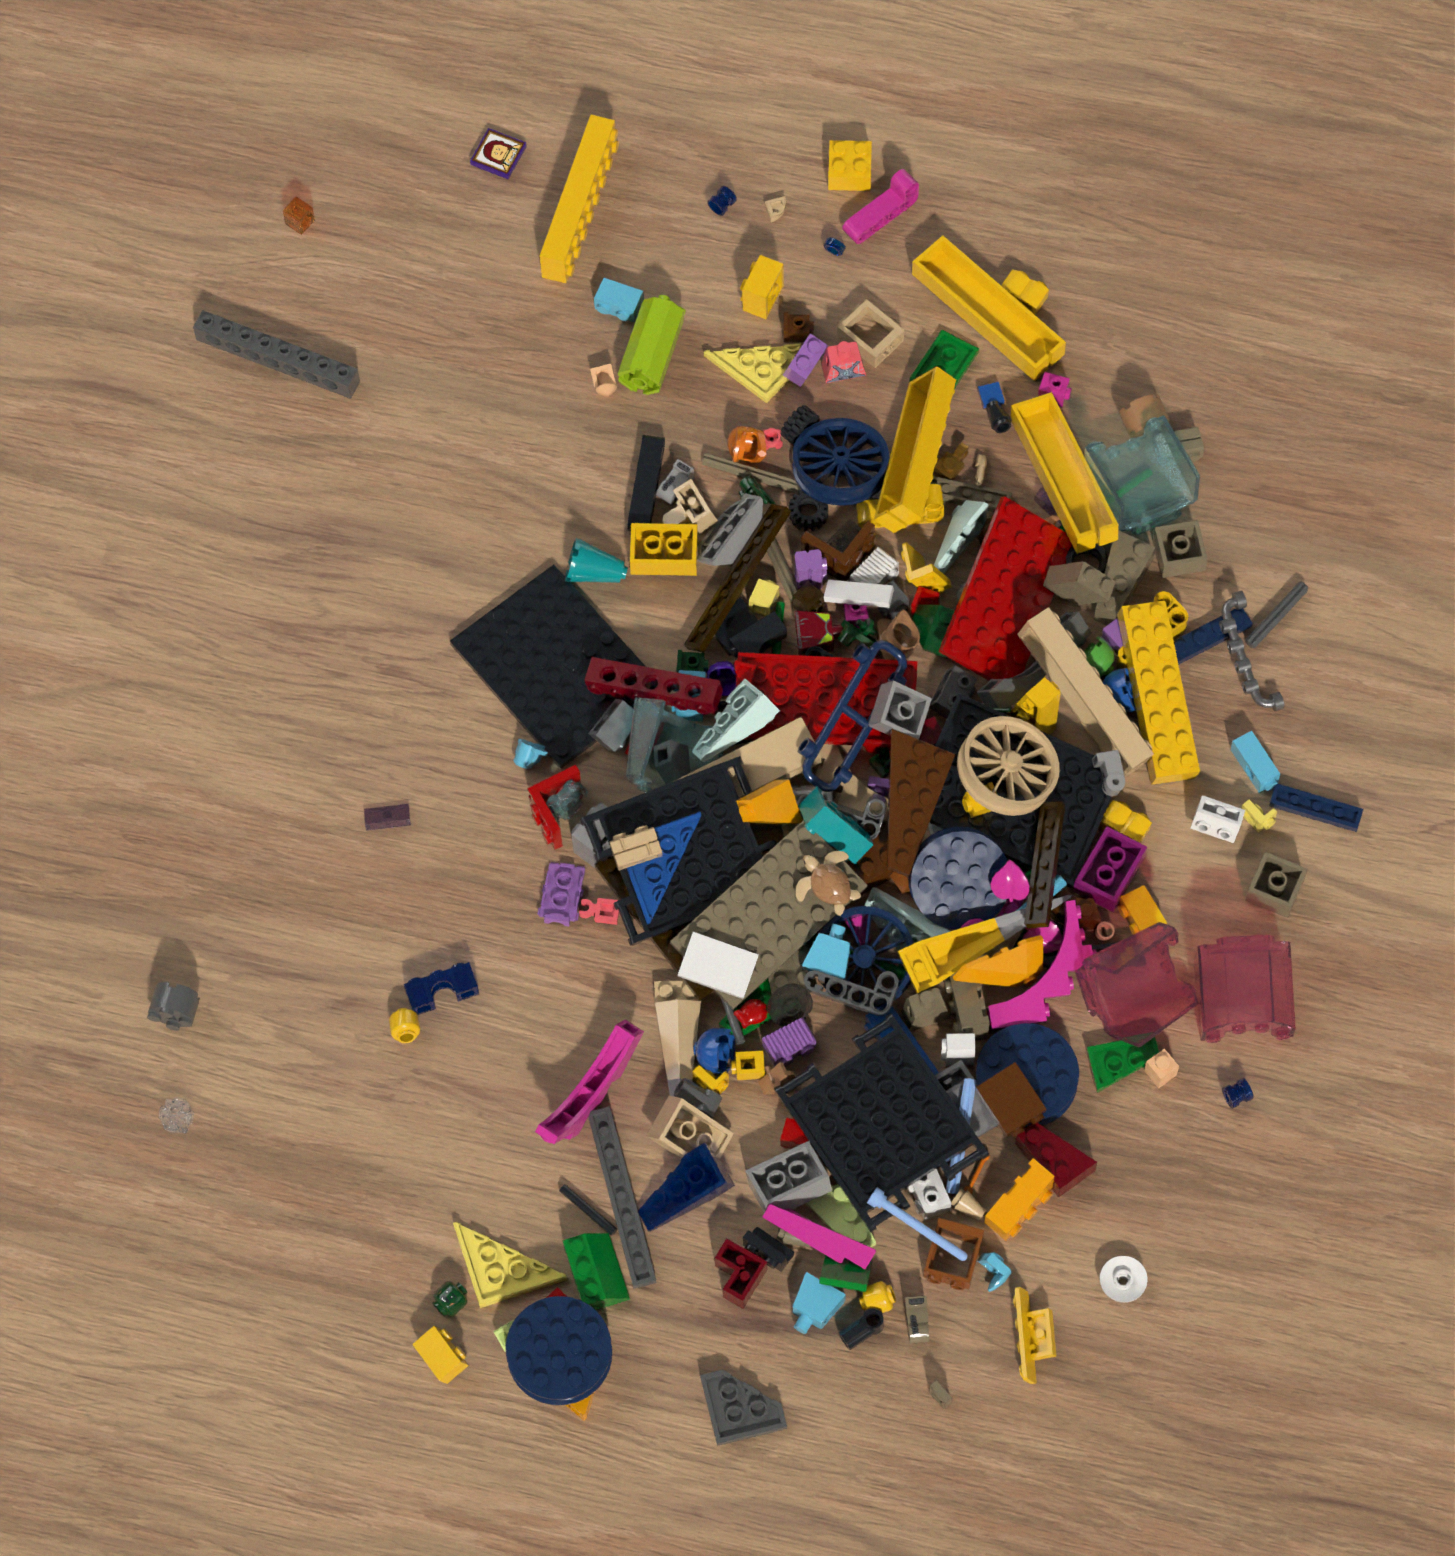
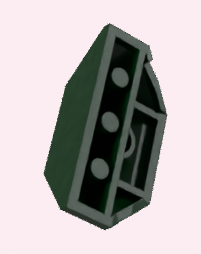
M918 604L912 620L918 628L920 634L919 643L922 649L954 661L938 651L955 610L941 605Z

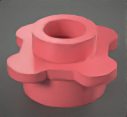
M775 428L763 430L766 450L769 448L780 449L783 446L780 438L781 430Z

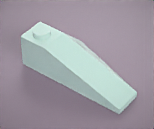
M966 500L962 506L958 505L954 509L953 517L934 564L943 574L979 534L987 519V503Z
M744 679L726 699L728 704L723 712H718L714 717L716 722L713 727L704 732L692 750L702 762L707 761L763 728L780 711L748 680Z

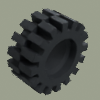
M802 405L797 408V411L794 410L791 417L787 418L788 421L784 422V427L781 428L780 434L794 446L799 435L809 426L819 422L820 417L807 405Z
M802 490L799 491V495L795 493L793 499H790L789 510L791 511L789 518L792 520V524L794 526L797 524V529L799 530L804 527L805 532H808V528H811V532L815 531L816 526L818 529L822 528V523L825 525L826 518L828 519V504L811 498L806 493H803ZM804 505H813L817 508V512L812 516H805L800 512V509Z

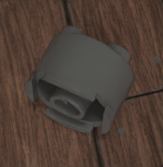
M169 982L158 983L154 989L147 1018L151 1021L162 1022L166 1024L168 1029L178 1031L180 1027H191L200 997L197 998L198 993L184 985L177 984L176 988L169 987Z

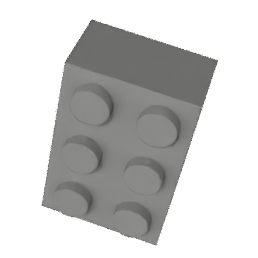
M809 1141L745 1171L749 1187L764 1213L769 1204L782 1209L793 1210L832 1191L829 1175Z

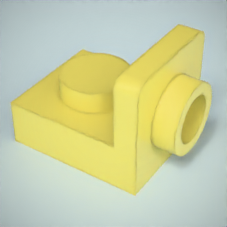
M1250 800L1242 804L1241 809L1245 810L1243 818L1258 833L1264 828L1268 830L1275 824L1277 815L1275 808L1264 815L1261 807L1253 804Z

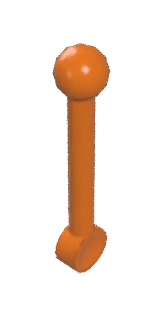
M990 1154L984 1160L981 1159L969 1185L964 1187V1191L968 1190L971 1194L973 1193L972 1187L985 1161L989 1160Z

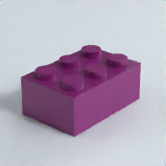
M1106 827L1076 878L1073 892L1086 899L1093 898L1096 904L1114 913L1119 904L1120 897L1125 894L1145 859L1147 846Z

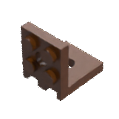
M867 521L843 553L806 531L801 537V551L808 553L809 550L819 549L822 557H826L827 573L839 581H847L850 575L863 563L862 560L865 556H870L876 546L874 544L876 537L875 525Z

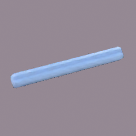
M965 1078L959 1111L970 1125L977 1082L975 1079ZM965 1150L951 1159L950 1167L964 1158ZM962 1171L956 1174V1178L953 1180H947V1193L958 1194Z

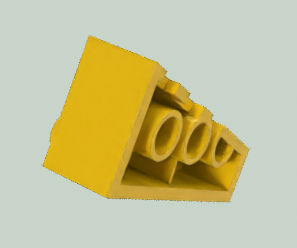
M1044 677L1019 700L1007 715L1026 721L1040 731L1050 735L1056 730L1061 695L1060 688L1056 683L1050 682Z

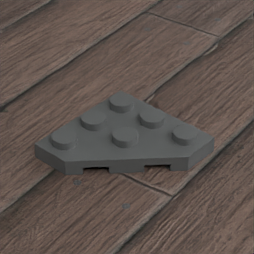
M725 1370L700 1375L717 1446L787 1429L782 1404L778 1401L770 1399L762 1394L761 1391L736 1379Z

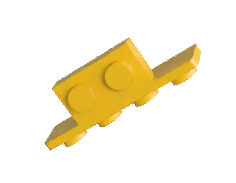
M1015 1287V1295L1013 1296V1303L1017 1310L1015 1326L1019 1332L1017 1349L1021 1355L1019 1372L1024 1381L1036 1384L1035 1361L1057 1357L1053 1312L1049 1308L1030 1312L1028 1291L1021 1287Z

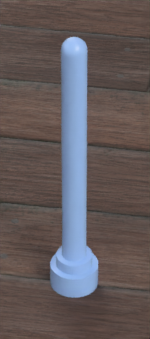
M876 1187L867 1201L869 1205L874 1208H884L959 1260L965 1261L967 1259L966 1252L887 1200V1196L884 1195L885 1192Z

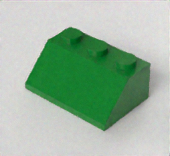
M584 1233L562 1240L581 1301L598 1310L630 1300L609 1233Z

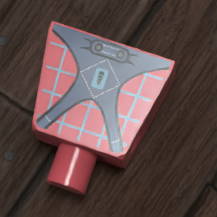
M842 341L838 345L826 348L821 363L826 383L866 376L857 342L848 343Z

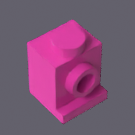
M843 604L845 620L860 629L856 622L858 619L862 621L868 619L867 606Z

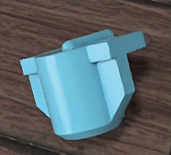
M519 738L513 761L519 767L531 769L540 762L542 755L546 756L548 752L545 751V746Z

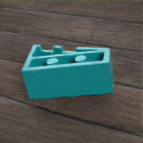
M816 786L798 805L805 821L804 826L811 834L817 833L830 847L833 846L837 851L847 853L848 859L855 864L874 845L871 837L849 815L846 817L836 809L838 805L834 801L829 803L825 800L821 793L822 790Z

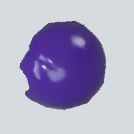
M722 661L710 666L707 678L720 680L723 689L722 696H729L736 688L734 665L730 662Z

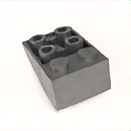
M962 1060L935 1075L958 1110L960 1108L964 1079H974ZM975 1091L970 1127L977 1137H980L997 1127L998 1124Z

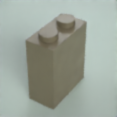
M1081 561L1050 566L1043 586L1072 605L1078 606L1109 601L1115 581L1086 562Z

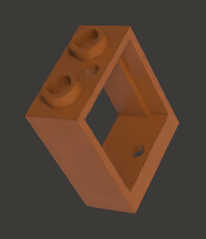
M938 1218L935 1232L939 1235L975 1244L966 1278L933 1270L932 1266L938 1245L932 1242L923 1277L934 1284H941L942 1282L950 1284V1287L956 1290H964V1288L969 1290L983 1241L984 1230Z

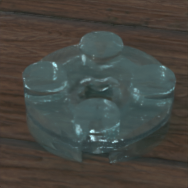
M572 779L567 781L557 795L554 794L547 800L546 804L549 806L556 822H560V818L564 820L571 818L584 804L581 799L583 795L587 798L588 790L580 782H575Z

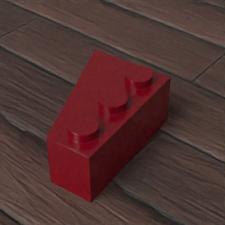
M1038 1123L1031 1124L1025 1128L1024 1132L1016 1136L1015 1144L1029 1161L1034 1158L1055 1176L1052 1190L1058 1197L1096 1171L1097 1161Z

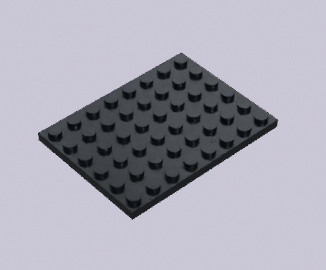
M553 564L451 639L450 645L539 745L545 746V751L548 752L547 755L562 769L597 742L588 733L613 701L619 699L610 694L602 693L598 695L588 691L584 680L591 658L595 657L646 666L570 582L565 581L566 577ZM609 678L607 682H610L615 678ZM630 682L628 685H634L636 682ZM651 686L649 689H655L657 686ZM626 697L620 699L625 701L636 712L639 711V708L641 709L650 703L647 701L642 703L636 702Z
M958 693L935 744L936 747L951 752L955 756L929 823L942 829L969 827L979 830L997 843L1007 859L1032 869L1040 807L1023 815L1011 816L991 811L973 818L963 807L962 799L967 791L960 780L957 769L959 749L977 724L992 717L1008 715ZM992 731L1003 748L1002 732ZM1041 731L1053 745L1058 756L1060 768L1058 782L1044 803L1062 801L1065 804L1056 876L1060 875L1066 881V886L1072 888L1112 796L1106 795L1102 790L1103 777L1100 767L1094 768L1092 758L1095 755ZM1009 733L1010 748L1012 751H1015L1022 739ZM983 735L975 739L990 748ZM1024 741L1018 753L1020 756H1024L1035 751V749ZM970 748V757L987 759ZM1040 755L1023 762L1044 765ZM972 766L976 776L992 770V768ZM1030 773L1046 783L1047 774ZM997 775L981 781V783L985 786L992 782L995 787L999 778ZM1002 780L996 792L999 796L1007 799L1006 780ZM1026 783L1034 797L1042 793ZM1014 784L1015 801H1025Z

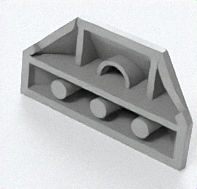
M744 494L741 500L733 503L717 519L718 523L711 527L698 545V562L713 566L735 563L762 519L763 499L760 496Z

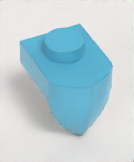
M982 1253L977 1260L994 1275L988 1286L989 1292L1004 1284L1012 1273L1011 1269L1003 1263L1004 1259L997 1253Z

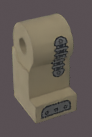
M905 1297L904 1305L910 1344L929 1342L927 1297Z

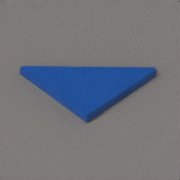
M701 812L655 827L654 830L662 850V856L626 868L647 925L651 923L701 818Z

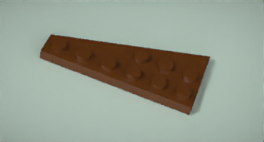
M891 729L886 869L908 877L955 754Z

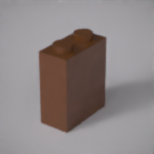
M1016 1062L976 1087L975 1091L1006 1138L1010 1135L1013 1138L1025 1131V1125L1030 1122L1034 1125L1045 1118L1043 1114L1046 1112V1107Z

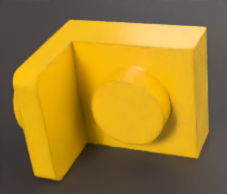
M700 1065L693 1070V1080L703 1089H709L721 1094L729 1085V1074L726 1071L715 1080V1075L709 1070H704Z

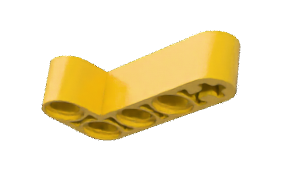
M930 484L929 497L924 507L925 513L919 521H915L910 525L934 523L943 519L944 501L940 485ZM879 499L865 500L857 503L856 510L860 528L867 521L873 523L875 528L884 527L874 520Z
M1161 591L1155 595L1153 602L1166 601L1174 640L1186 630L1189 617L1188 612L1172 594ZM1178 618L1182 620V622L1177 623L1173 621V619ZM1123 646L1119 649L1116 665L1118 669H1128Z

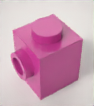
M1044 372L1038 396L1052 392L1058 406L1063 407L1064 401L1070 399L1072 388L1069 387L1070 378Z

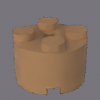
M1153 395L1140 397L1129 403L1130 408L1125 410L1123 407L1119 411L1130 438H1133L1134 442L1144 440L1146 435L1154 433V435L1163 433L1166 430L1165 425L1170 420L1159 395H1156V398H1153Z

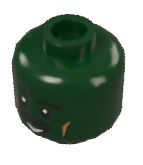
M447 1281L433 1294L435 1301L432 1304L444 1317L446 1315L453 1317L467 1305L468 1300L465 1295L468 1292L459 1282L454 1284Z

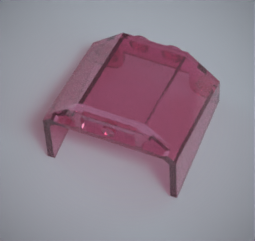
M1158 922L1087 957L1082 962L1081 968L1076 971L1075 974L1087 1011L1092 1017L1095 1015L1099 1017L1104 1025L1103 1030L1109 1036L1136 1047H1141L1199 1004L1194 986L1177 979L1175 966L1169 954L1168 945L1175 946L1179 942V935L1175 927Z
M1271 935L1221 937L1216 939L1217 944L1197 946L1194 959V974L1201 1041H1207L1208 1043L1220 1042L1226 1032H1232L1233 1034H1243L1246 1031L1266 1033L1271 1030V1035L1278 1040H1286L1294 1036L1296 1027L1290 942L1275 941V937Z

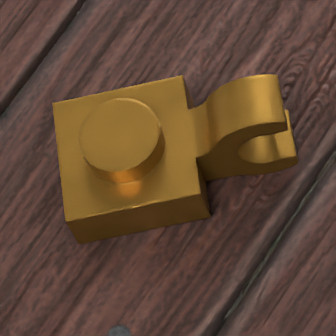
M961 442L953 455L947 451L936 463L934 471L943 478L954 480L964 468L962 460L968 455L969 452L967 450L969 447Z

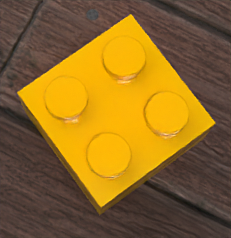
M829 140L828 190L871 191L872 141Z
M760 255L756 262H752L748 279L744 278L742 281L740 301L743 303V311L767 319L784 286V264Z

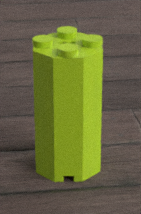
M659 295L658 298L645 299L640 307L618 371V381L631 391L637 392V389H642V394L646 395L660 392L686 312L684 308L672 302L668 296Z

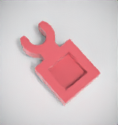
M598 898L597 904H594L588 899H582L581 906H587L589 909L587 911H579V916L581 918L595 916L594 920L597 923L617 925L619 911L615 910L613 903L618 900Z

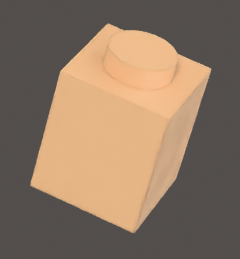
M1164 1048L1146 1061L1144 1071L1154 1084L1160 1088L1177 1076L1179 1065Z

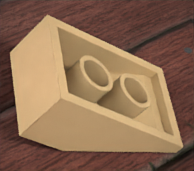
M668 1096L646 1136L668 1151L712 1174L734 1133L684 1099Z

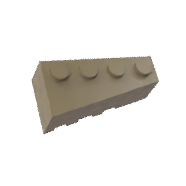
M1118 530V540L1112 542L1104 573L1113 579L1115 584L1110 600L1097 603L1094 616L1095 621L1107 626L1118 618L1119 610L1122 606L1128 605L1151 565L1156 547Z
M955 972L944 980L945 991L950 993L952 1000L948 1001L949 1011L951 1015H955L956 1022H953L954 1033H975V1041L988 1039L989 1019L986 1016L984 999H980L981 985L980 983L954 981L953 976L957 973Z

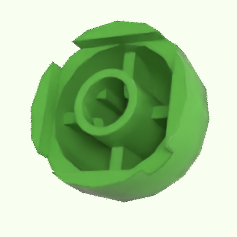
M1098 636L1096 639L1099 642L1096 644L1091 642L1084 650L1088 663L1091 667L1093 666L1097 669L1100 675L1099 678H1101L1102 676L1106 677L1114 670L1112 666L1114 651L1104 638Z

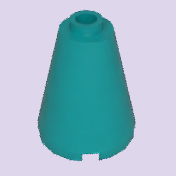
M575 538L568 561L569 570H566L565 581L620 583L621 579L625 580L628 567L624 566L625 561L581 539Z

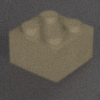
M1198 520L1154 528L1153 543L1154 547H1156L1155 551L1162 578L1206 570L1208 558Z
M1265 852L1248 889L1245 901L1288 918L1308 869Z

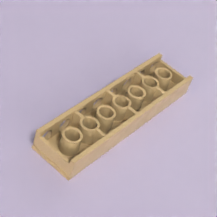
M802 717L679 779L741 756L743 761L742 767L752 791H755L774 780H786L802 773L805 757L797 752L798 748L806 738L812 741L814 739ZM819 752L812 767L822 763L821 752ZM728 769L738 797L743 796L744 793L734 769Z

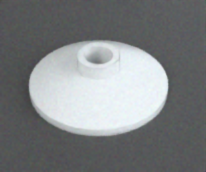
M1117 1256L1107 1261L1100 1273V1285L1104 1293L1112 1300L1124 1303L1138 1299L1144 1293L1147 1286V1273L1143 1265L1136 1259L1129 1256ZM1124 1278L1127 1280V1284L1121 1285L1118 1280Z

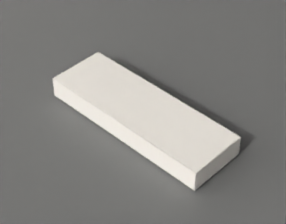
M828 580L824 593V602L890 608L894 588L893 585Z

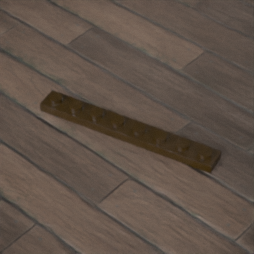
M775 504L769 506L685 641L684 646L688 650L705 652L790 515L791 511L787 506Z
M610 856L595 864V869L619 900L630 896L621 873L618 871L614 856ZM628 905V911L642 928L634 905ZM673 929L650 938L678 974L683 957L670 944V941L678 935ZM681 978L698 1001L714 991L707 986Z

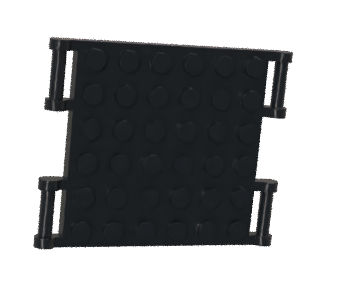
M741 756L579 819L581 825L585 826L595 851V860L599 862L613 856L611 848L603 849L593 824L594 821H600L610 846V841H613V836L626 833V836L634 834L635 829L647 825L648 829L655 828L701 812V818L650 924L647 925L627 869L619 870L630 896L614 902L613 905L615 910H618L629 936L628 942L630 946L637 945L642 941L691 923L763 857V852H769L777 845L775 840L758 845L749 822H743L736 801L753 792L742 767L743 761ZM730 768L734 769L744 793L741 797H738L728 773ZM628 905H634L644 930L643 933H637L627 909Z
M891 1013L885 1016V1020L859 1036L857 1034L851 1038L860 1052L824 1076L819 1073L812 1063L807 1066L806 1071L782 1086L778 1085L773 1088L870 1233L877 1229L876 1226L893 1216L887 1210H883L873 1218H870L867 1214L875 1209L867 1201L876 1187L885 1192L884 1195L887 1196V1200L895 1196L897 1202L894 1204L905 1211L910 1208V1204L901 1191L938 1167L942 1169L946 1178L951 1181L956 1178V1174L981 1158L984 1160L989 1156L984 1145ZM891 1027L893 1029L891 1033L869 1047L865 1045L866 1042ZM813 1077L815 1079L813 1083L793 1096L788 1097L786 1095ZM973 1145L976 1148V1151L950 1167L947 1164V1161Z

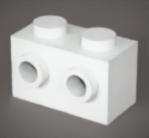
M1202 795L1190 829L1234 843L1245 810Z
M937 1169L907 1187L908 1193H913L916 1199L913 1203L917 1214H922L924 1220L951 1211V1201Z

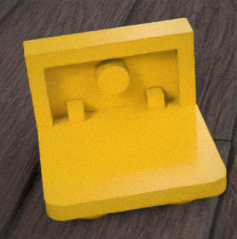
M907 542L902 544L903 551H901V556L906 563L907 570L905 575L909 583H913L917 589L921 586L940 594L952 587L950 579L933 564L926 566L925 560L919 552Z

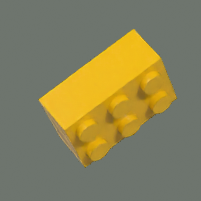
M631 523V575L697 576V524Z

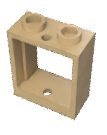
M867 299L862 304L856 305L852 313L847 318L841 319L837 325V338L848 343L857 342L862 358L874 368L904 341L905 330ZM866 314L889 332L873 349L850 331Z

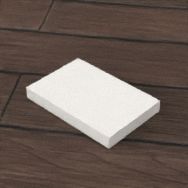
M693 932L677 976L743 999L759 955Z

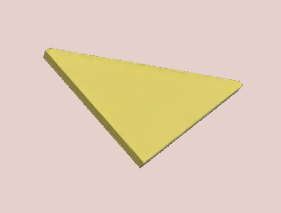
M800 343L786 344L781 347L731 348L711 352L706 350L704 357L765 403H768L789 381V379L783 376V373L802 345Z
M458 1222L453 1223L480 1308L567 1280L566 1274L560 1273L533 1258L531 1259L504 1244L493 1241L489 1237L466 1228Z

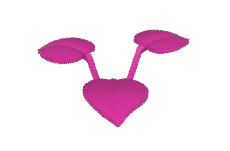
M1009 860L996 872L991 880L992 892L1000 899H1007L997 917L1018 910L1029 893L1030 886L1025 874L1012 860ZM971 919L964 923L961 928L983 922L984 920ZM1050 920L1049 927H1025L1028 931L1023 935V940L1039 935L1043 937V953H1051L1059 949L1062 935L1059 927Z

